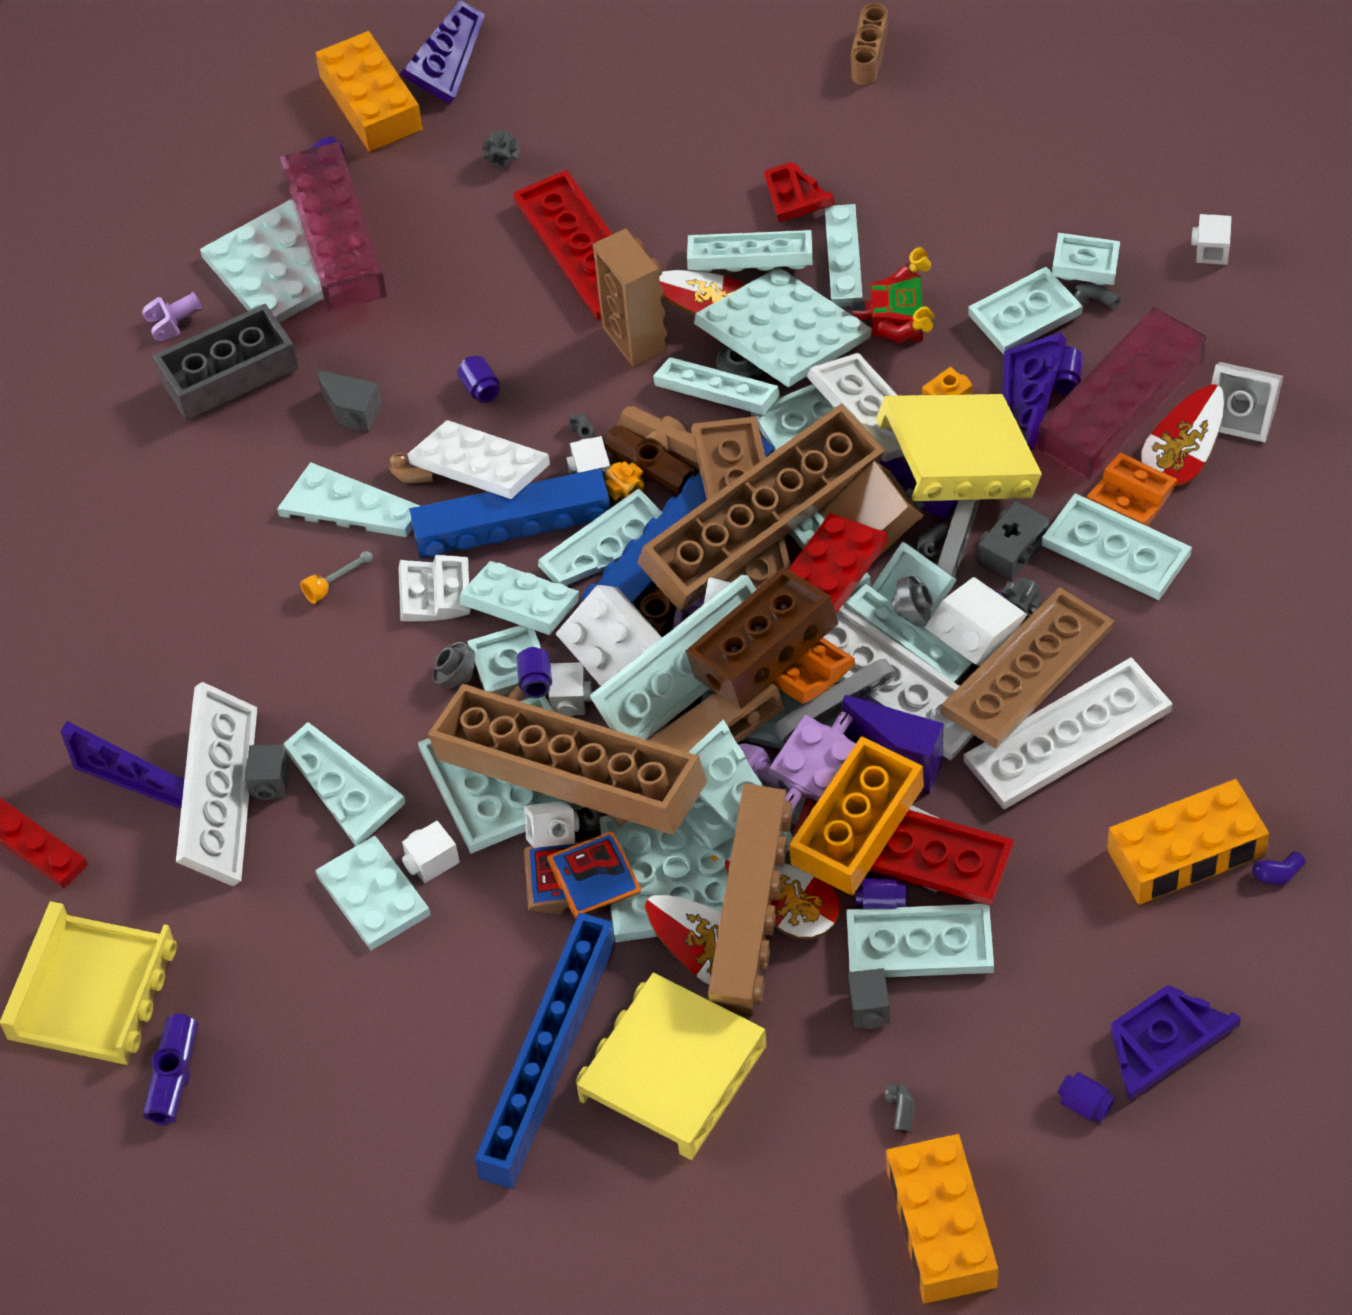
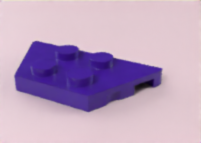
M1167 985L1111 1023L1110 1032L1126 1095L1131 1101L1240 1026L1241 1018L1233 1012L1230 1015H1226L1212 1009L1209 1002L1197 997H1189L1183 991Z

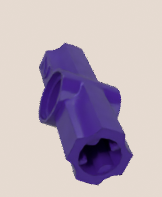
M174 1013L166 1018L159 1050L152 1058L154 1071L143 1115L145 1119L155 1124L169 1125L171 1122H176L183 1088L190 1080L188 1067L198 1030V1022L186 1014ZM177 1066L175 1070L165 1072L168 1068Z

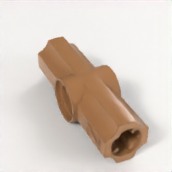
M627 406L623 410L617 426L621 425L643 439L651 438L658 440L662 444L664 452L698 470L700 469L692 434L686 432L678 420L670 416L659 419L634 406Z

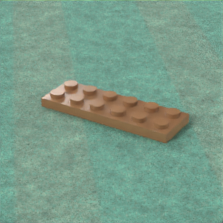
M756 416L693 423L691 432L706 500L766 458ZM784 537L724 581L732 583L739 576L748 575L757 590L783 567L789 569L790 561Z
M1059 587L941 705L940 713L997 749L1113 630L1115 621Z

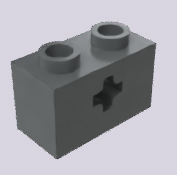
M1015 501L1008 510H1003L999 514L991 531L984 532L977 543V549L979 550L978 564L1012 582L1042 546V537L1049 529V518Z

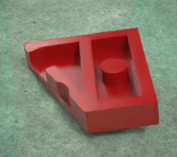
M793 162L763 171L779 223L836 205L833 194L830 191L825 192L821 189L815 179L810 175L804 174L802 169Z

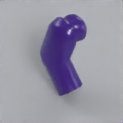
M1293 851L1283 862L1272 860H1259L1255 862L1252 873L1256 879H1260L1264 883L1285 885L1306 864V860L1300 853Z

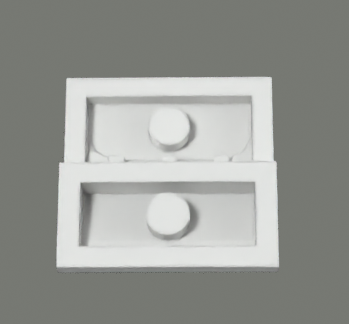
M435 555L433 562L400 561L398 569L401 621H437L470 614L471 608L460 604V593L469 584L468 557Z

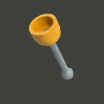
M369 551L362 552L360 558L326 578L316 574L305 578L300 582L305 597L313 604L322 600L328 594L329 583L363 563L369 564L373 560L372 553Z

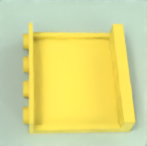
M1003 394L884 396L876 422L880 429L893 430L917 482L911 497L912 501L1033 497L1042 473Z
M50 901L0 1020V1025L7 1040L128 1065L132 1053H136L141 1043L140 1032L143 1024L151 1018L153 1012L152 1001L155 993L163 987L166 965L168 961L173 960L176 953L177 943L173 939L169 925H163L160 934L70 916L67 915L63 904Z
M653 972L646 983L642 982L637 987L633 996V1003L628 1010L620 1012L609 1038L601 1040L590 1066H584L579 1072L576 1079L579 1102L584 1104L588 1097L604 1104L678 1143L679 1154L692 1160L766 1048L765 1028Z

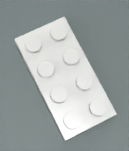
M859 353L810 368L807 378L834 407L842 403L885 450L881 458L884 462L904 456L893 430L880 429L876 422L884 396L898 395Z
M448 420L408 453L410 465L512 499L550 465L547 453Z

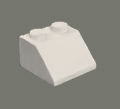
M1223 362L1216 364L1211 384L1219 385L1222 388L1225 403L1223 421L1219 432L1266 442L1276 410L1283 376Z
M973 577L943 599L924 628L972 663L981 666L1019 628L1027 613Z

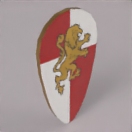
M663 271L662 275L659 276L660 285L664 293L662 298L694 317L697 312L745 286L744 283L732 277L699 271Z
M1211 384L1197 390L1179 403L1146 439L1141 451L1142 463L1176 478L1177 483L1175 487L1192 482L1204 469L1221 428L1225 405L1222 388L1219 385Z
M731 857L726 859L725 862V871L727 873V876L729 872ZM785 863L784 867L777 866V870L781 871V889L779 900H772L771 905L775 906L776 919L774 927L784 934L797 939H814L826 934L835 925L839 915V899L833 887L792 865Z
M653 895L649 897L645 902V911L657 937L687 971L703 984L709 986L721 912L683 897L671 895Z

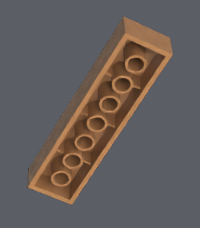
M841 403L642 547L637 563L675 607L682 612L706 594L708 578L723 581L829 504L873 461L880 463L885 450Z
M465 684L461 685L428 733L439 761L671 835L675 834L707 783L698 755Z

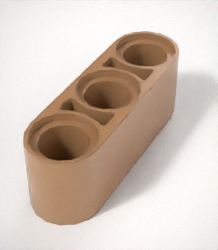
M867 4L861 11L851 50V79L859 85L872 84L878 77L888 37V10L882 4Z

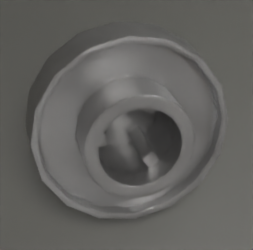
M728 346L723 347L717 355V370L754 380L762 373V369Z
M912 575L898 580L895 597L892 598V604L897 615L911 620L915 625L929 621L933 599L928 587L923 582L920 583Z
M457 642L444 648L434 662V682L443 689H451L469 682L475 672V651L464 642Z

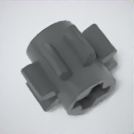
M506 130L492 131L491 138L484 137L482 146L484 150L483 158L488 159L489 163L495 167L510 166L511 159L518 160L520 151L518 147L519 139L514 138L513 134Z
M1028 578L1017 579L1015 584L1008 581L1001 592L1005 599L1027 613L1025 618L1028 617L1029 613L1033 614L1043 604L1041 599L1044 595L1040 593L1039 585Z

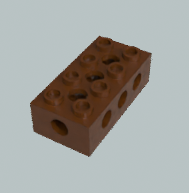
M783 567L685 650L694 678L741 709L838 625L831 596Z

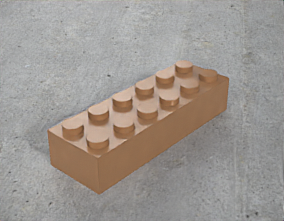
M743 783L708 995L709 1001L729 1011L753 1015L755 1005H762L765 984H763L764 976H760V970H767L770 941L765 939L766 935L773 936L776 914L775 906L771 905L772 900L778 901L780 896L781 871L777 870V866L784 867L787 836H783V832H790L793 811H791L792 802L786 799L785 789Z

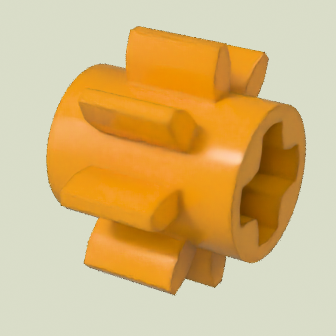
M624 461L623 463L617 462L613 464L605 474L608 495L617 501L619 498L623 500L637 489L643 491L644 479L641 477L643 471L633 462L627 464Z

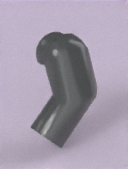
M1081 283L1075 287L1077 290L1073 294L1082 306L1088 304L1090 297L1112 310H1115L1121 302V296L1102 285Z
M581 413L580 415L572 414L569 416L570 431H577L581 439L594 438L595 429L588 415Z

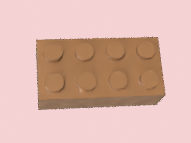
M625 228L594 243L593 250L602 328L634 368L666 352L665 338H667V331L663 324V318L666 315L661 302V297L664 296L659 280V276L662 275L660 265L655 258L650 259L646 254L641 240L638 237L634 238Z

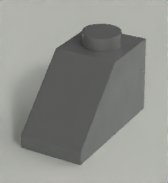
M319 370L317 377L321 395L338 424L351 430L358 429L369 432L382 405L378 383Z

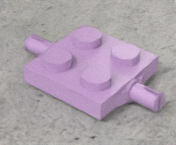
M840 712L832 727L823 725L805 714L770 766L768 774L784 782L790 789L786 799L792 802L791 811H794L801 797L818 802L856 745V743L847 739L844 735L849 724L853 721L849 714L845 718L846 713Z

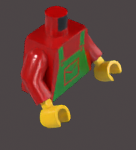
M922 247L915 248L910 253L909 260L911 264L906 263L894 274L870 285L871 300L852 301L853 316L859 320L872 319V335L875 337L885 338L894 343L901 344L906 340L923 341V332H930L932 330L933 323L931 320L934 319L935 315L928 307L922 306L921 276L917 274L918 270L926 272L931 268V261L927 258L928 253Z

